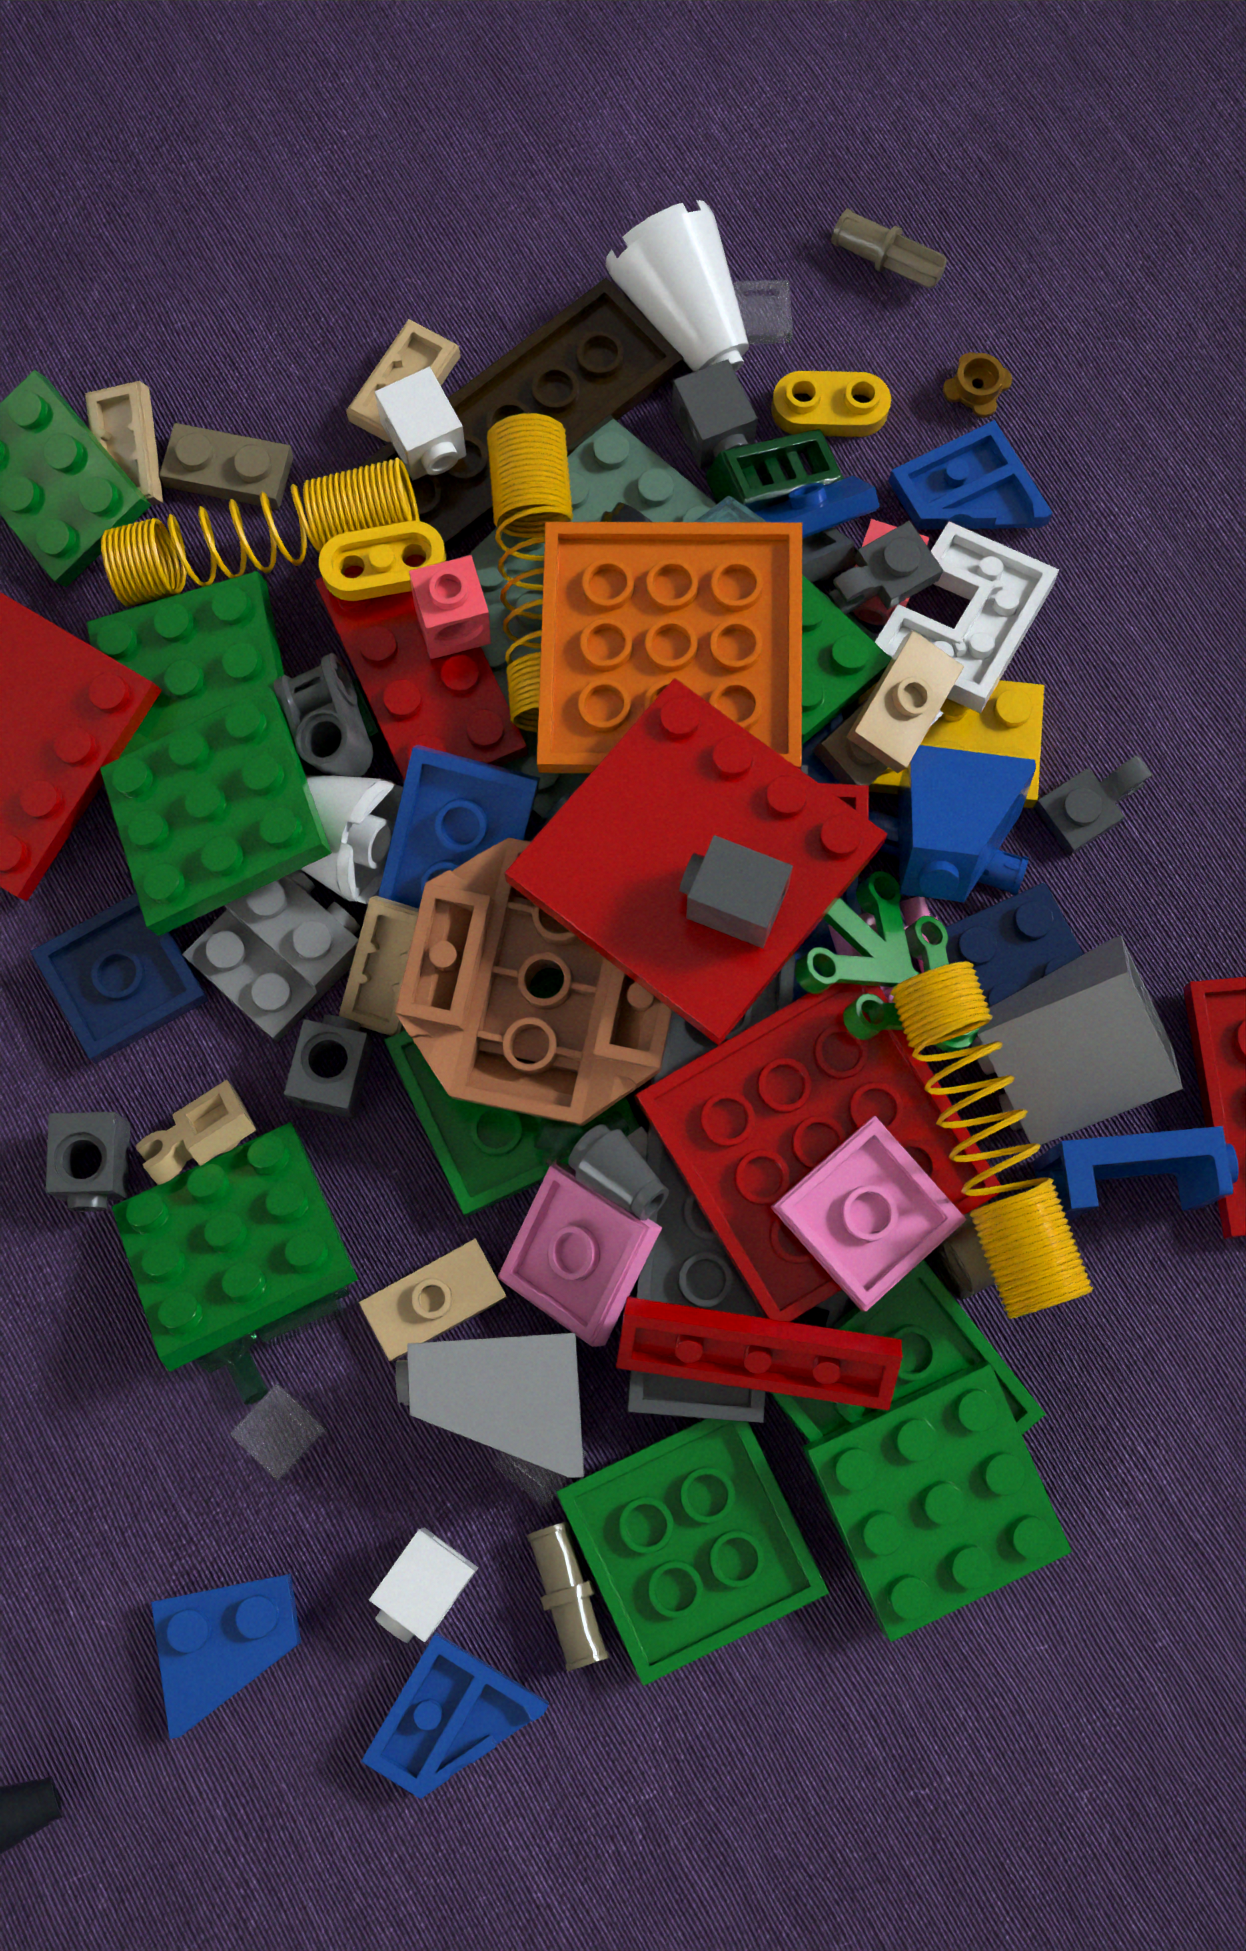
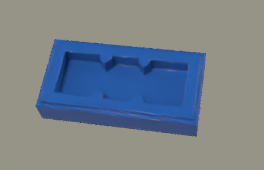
M850 476L826 486L821 483H813L798 487L789 493L790 500L747 515L745 520L746 522L802 523V538L874 512L880 506L875 487L855 476Z

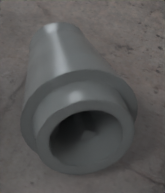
M597 1125L577 1142L570 1154L569 1165L576 1171L575 1177L577 1182L628 1212L634 1213L642 1221L652 1217L662 1207L668 1197V1188L660 1182V1179L622 1130L616 1129L611 1131L606 1125Z

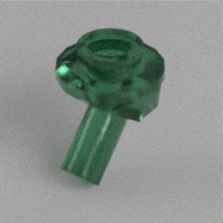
M616 1111L583 1129L580 1125L542 1118L536 1133L534 1148L543 1151L542 1164L551 1167L570 1157L577 1142L595 1126L603 1124L611 1131L619 1129L626 1136L630 1134L629 1126L620 1111Z
M255 1330L193 1360L209 1373L226 1365L245 1405L254 1404L268 1395L269 1391L248 1348L256 1343Z

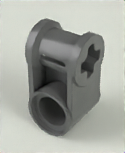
M331 652L321 658V665L294 678H290L287 675L276 678L274 680L275 693L287 717L296 750L300 757L325 775L361 777L371 765L373 757L372 744L357 705V694L347 669L336 654ZM342 737L336 752L327 757L330 745L333 741Z

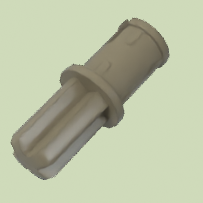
M848 208L840 216L832 234V244L848 249L875 263L874 268L876 271L882 273L888 269L928 289L936 286L946 267L947 259L943 254L903 236L901 227L893 226L890 230L874 221L855 214L853 210Z

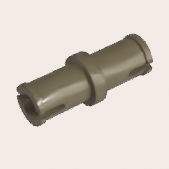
M563 1522L527 1535V1538L531 1542L546 1593L545 1596L540 1597L544 1611L551 1609L568 1672L609 1658L608 1651H605L589 1596L595 1594L592 1581H584L569 1532V1523Z

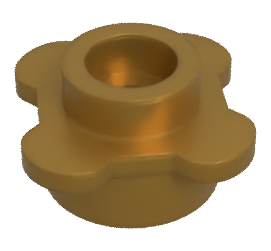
M965 353L959 359L958 370L954 378L945 381L943 395L949 402H961L967 407L972 408L973 413L977 417H990L996 411V400L1000 393L1010 388L1012 376L995 357L989 354ZM978 382L983 387L980 389L974 388L972 383Z

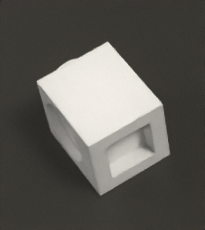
M430 366L375 391L381 424L412 481L426 474L438 475L446 472L457 463L458 459L466 456L463 426Z
M425 1527L419 1529L369 1599V1601L381 1609L375 1617L376 1621L391 1634L406 1643H409L413 1635L426 1642L475 1574L478 1567Z

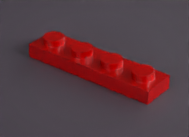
M627 1297L616 1368L889 1410L902 1361V1339Z

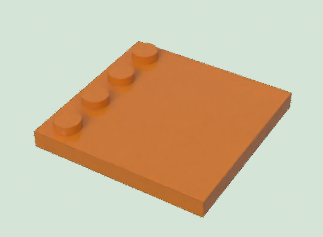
M545 522L537 767L539 773H592L674 678L801 770L802 523Z

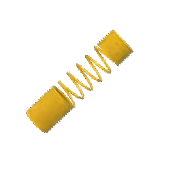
M525 413L508 416L496 422L488 431L487 445L490 462L494 524L498 528L495 540L499 547L506 551L498 561V571L504 579L509 581L501 590L500 600L507 609L512 611L503 621V631L508 638L515 641L506 651L505 660L509 665L506 673L510 721L523 730L538 732L541 652L530 653L512 661L511 656L512 651L518 645L541 649V643H532L527 640L541 636L542 630L527 634L519 639L510 632L509 622L516 614L530 619L542 620V614L528 613L523 610L542 605L543 598L514 608L509 604L506 596L507 590L513 584L526 589L543 590V585L528 584L520 580L544 573V567L536 568L511 578L504 570V561L509 555L524 560L544 561V555H528L516 551L532 544L544 543L545 522H571L573 519L565 428L561 422L550 416ZM502 532L510 536L532 539L520 542L509 549L504 545L501 536Z
M395 458V460L390 459L388 462H378L376 465H366L364 468L359 467V469L354 468L353 470H347V472L342 471L341 473H335V475L323 476V478L318 477L317 480H306L303 486V497L308 521L303 511L298 487L292 483L290 488L298 513L301 532V552L298 560H294L279 537L274 525L267 494L261 491L260 501L269 526L271 541L270 564L265 568L256 559L245 538L242 518L236 501L230 499L229 509L240 540L241 550L240 571L236 575L230 573L215 548L209 516L206 509L200 506L198 509L199 521L211 556V571L208 582L200 581L186 560L181 530L174 515L169 514L167 517L169 532L165 525L157 518L105 530L101 538V552L112 590L123 605L131 607L132 605L135 606L155 601V599L160 600L161 598L164 599L180 594L185 586L187 573L201 587L211 585L216 576L217 564L229 578L241 576L246 569L247 555L256 568L265 574L270 573L276 563L277 546L289 562L299 566L306 556L307 536L320 554L323 546L331 538L341 533L406 521H420L413 488L402 460ZM178 557H179V559H180V561H181V571H180V565H179Z
M968 961L956 962L913 976L894 986L890 995L894 996L892 1001L896 1002L894 1006L898 1009L896 1014L901 1015L899 1020L903 1022L901 1027L905 1028L903 1033L907 1034L906 1040L910 1041L908 1046L915 1048L912 1057L919 1061H940L967 1056L930 1078L924 1088L925 1091L930 1094L944 1095L985 1088L949 1107L940 1114L936 1124L943 1128H960L1003 1120L961 1142L952 1149L948 1158L956 1162H969L1019 1153L965 1183L961 1192L968 1196H981L1037 1186L1029 1191L971 1211L969 1215L973 1217L972 1223L976 1224L974 1229L978 1231L977 1236L981 1238L979 1243L983 1244L982 1250L986 1251L984 1256L988 1258L986 1263L990 1264L989 1270L993 1271L991 1276L995 1278L994 1283L998 1285L996 1290L1000 1291L999 1297L1003 1298L1001 1301L1005 1305L1003 1310L1008 1312L1006 1317L1012 1319L1091 1293L1094 1287L1089 1285L1091 1280L1087 1279L1088 1273L1084 1272L1086 1269L1082 1265L1084 1260L1079 1258L1081 1253L1077 1252L1078 1246L1074 1245L1076 1241L1072 1238L1074 1233L1069 1231L1071 1226L1067 1225L1068 1219L1064 1218L1066 1213L1062 1211L1064 1206L1059 1204L1061 1199L1057 1198L1059 1193L1054 1191L1056 1186L1052 1185L1053 1179L1044 1177L989 1188L970 1189L984 1179L1035 1154L1041 1145L1030 1143L978 1154L956 1155L973 1143L1021 1120L1028 1113L1025 1109H1018L975 1119L943 1122L951 1114L1011 1084L1016 1078L1015 1076L1007 1075L961 1086L931 1088L933 1084L951 1072L1000 1049L1003 1045L1002 1042L997 1041L942 1054H918L926 1046L941 1043L976 1030L989 1023L993 1017L989 1014L991 1009L986 1008L988 1003L984 1001L986 996L982 995L983 990L979 988L981 983L977 982L979 977L975 976L976 971L972 969L974 964Z

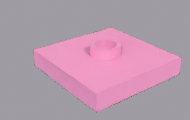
M876 1116L867 1120L771 1206L772 1210L862 1312H866L967 1220Z
M552 1162L497 1278L572 1333H575V1335L590 1346H605L626 1304V1298L629 1297L662 1227L650 1219L642 1221L634 1213L628 1212L577 1182L575 1177L576 1171L566 1163Z

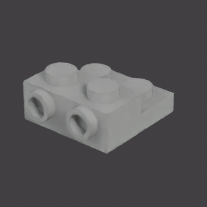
M300 869L224 905L227 910L182 954L195 969L276 1043L352 967L359 941L354 935L361 929L356 920L337 903L333 902L325 910L309 895L315 888V885Z

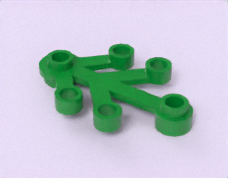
M876 871L858 885L856 897L860 906L867 913L874 915L878 934L840 898L823 917L863 957L836 955L826 948L816 947L797 961L794 972L800 986L814 994L824 992L834 983L894 987L919 974L912 967L910 954L916 959L923 961L924 972L948 965L949 962L945 948L948 943V934L943 924L932 916H922L904 930L898 903L901 899L899 884L889 873ZM875 889L880 892V894L882 895L883 898H881V897L877 894V892L875 891ZM922 934H924L927 937L929 943L924 939ZM813 964L821 970L823 977L815 971ZM867 993L861 995L849 1004L843 1013V1021L847 1030L854 1037L861 1040H869L884 1029L905 1030L904 1027H901L903 1022L899 1020L901 1015L896 1014L898 1011L894 1007L896 1003H884L881 998L874 994ZM862 1011L867 1013V1015L871 1019V1023L865 1019ZM980 1028L934 1045L950 1052L962 1050L975 1040L977 1031Z

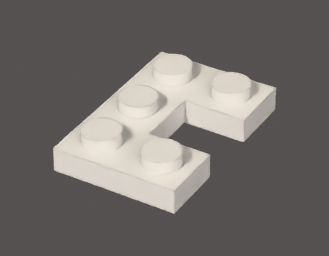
M948 522L931 552L943 568L939 581L934 584L971 600L955 629L898 604L875 643L892 658L903 638L913 630L964 666L947 698L981 713L1054 586L1059 569Z

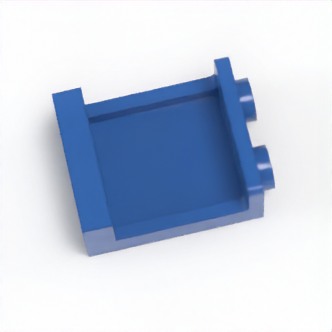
M1223 1126L1061 1141L1033 1161L1036 1179L1046 1177L1054 1180L1052 1185L1056 1186L1054 1191L1059 1193L1057 1198L1061 1199L1059 1204L1064 1206L1062 1211L1066 1213L1064 1218L1068 1219V1222L1099 1206L1095 1181L1172 1174L1177 1179L1181 1208L1183 1211L1197 1210L1232 1195L1233 1184L1237 1182L1239 1172L1235 1149L1232 1144L1225 1142Z

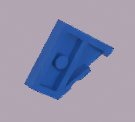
M995 420L892 469L888 480L917 530L945 529L948 522L965 529L1041 528L1049 523L1053 514Z
M291 1573L151 1602L169 1739L179 1738L186 1734L196 1724L301 1643Z
M436 1632L361 1762L421 1799L448 1781L452 1775L465 1766L474 1763L496 1748L500 1742L516 1731L541 1717L549 1706V1702Z

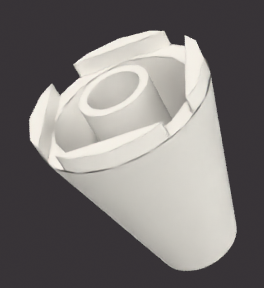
M696 201L698 211L689 213L683 203L670 206L650 216L625 234L623 239L628 248L618 258H616L611 249L606 258V268L612 279L638 309L683 356V360L693 372L729 359L734 372H736L744 364L742 356L747 352L749 344L715 216L704 201Z
M305 774L332 854L300 870L344 899L368 904L371 897L378 896L403 787L396 785L388 779Z

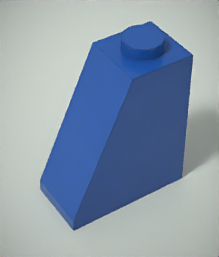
M919 745L908 767L903 770L898 787L900 894L965 902L1021 815L1036 769L1035 760Z

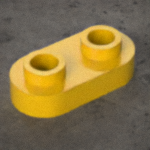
M795 371L785 375L775 386L771 412L775 423L783 431L792 435L821 429L824 436L865 437L876 433L885 424L891 405V394L883 380L866 372ZM808 394L812 400L801 402L795 399L794 395ZM863 395L868 397L871 401L867 403L857 402L852 396Z
M406 521L345 532L334 536L323 546L320 552L319 569L325 586L334 596L346 601H359L412 591L409 571L445 562L446 553L442 537L435 528L421 521ZM419 554L426 558L424 563L417 567H410L404 563L409 556ZM350 566L364 568L363 573L356 578L343 576L344 571Z

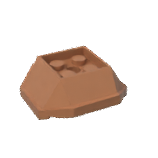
M507 838L474 856L453 871L448 870L425 883L395 1014L448 1095L453 1099L584 1126L661 1072L674 1011L506 882L504 872L531 843ZM546 968H555L563 972L564 983L561 990L555 996L541 999L531 994V981L539 971Z

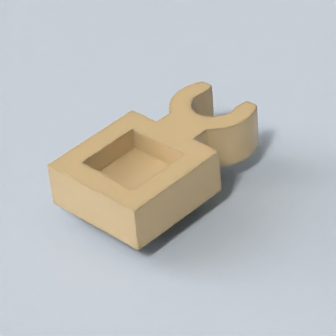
M225 1080L172 1114L176 1123L175 1126L167 1131L161 1130L149 1134L136 1145V1149L146 1160L143 1164L144 1169L157 1185H160L178 1175L190 1159L194 1158L201 1166L218 1154L232 1150L243 1138L256 1131L240 1096L229 1081Z

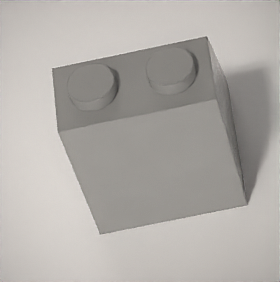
M1121 935L1108 940L990 1007L989 1014L993 1016L991 1021L980 1027L977 1031L978 1037L972 1042V1047L997 1041L1003 1043L1000 1049L977 1060L986 1075L996 1072L998 1077L1007 1075L1016 1077L1014 1082L1003 1087L1006 1093L999 1095V1101L1003 1113L1018 1109L1028 1111L1024 1118L1011 1124L1010 1127L1013 1131L1023 1128L1030 1143L1045 1144L1183 1089L1172 1043Z
M575 1333L407 1344L408 1360L396 1361V1392L398 1403L410 1406L411 1416L566 1477H584Z

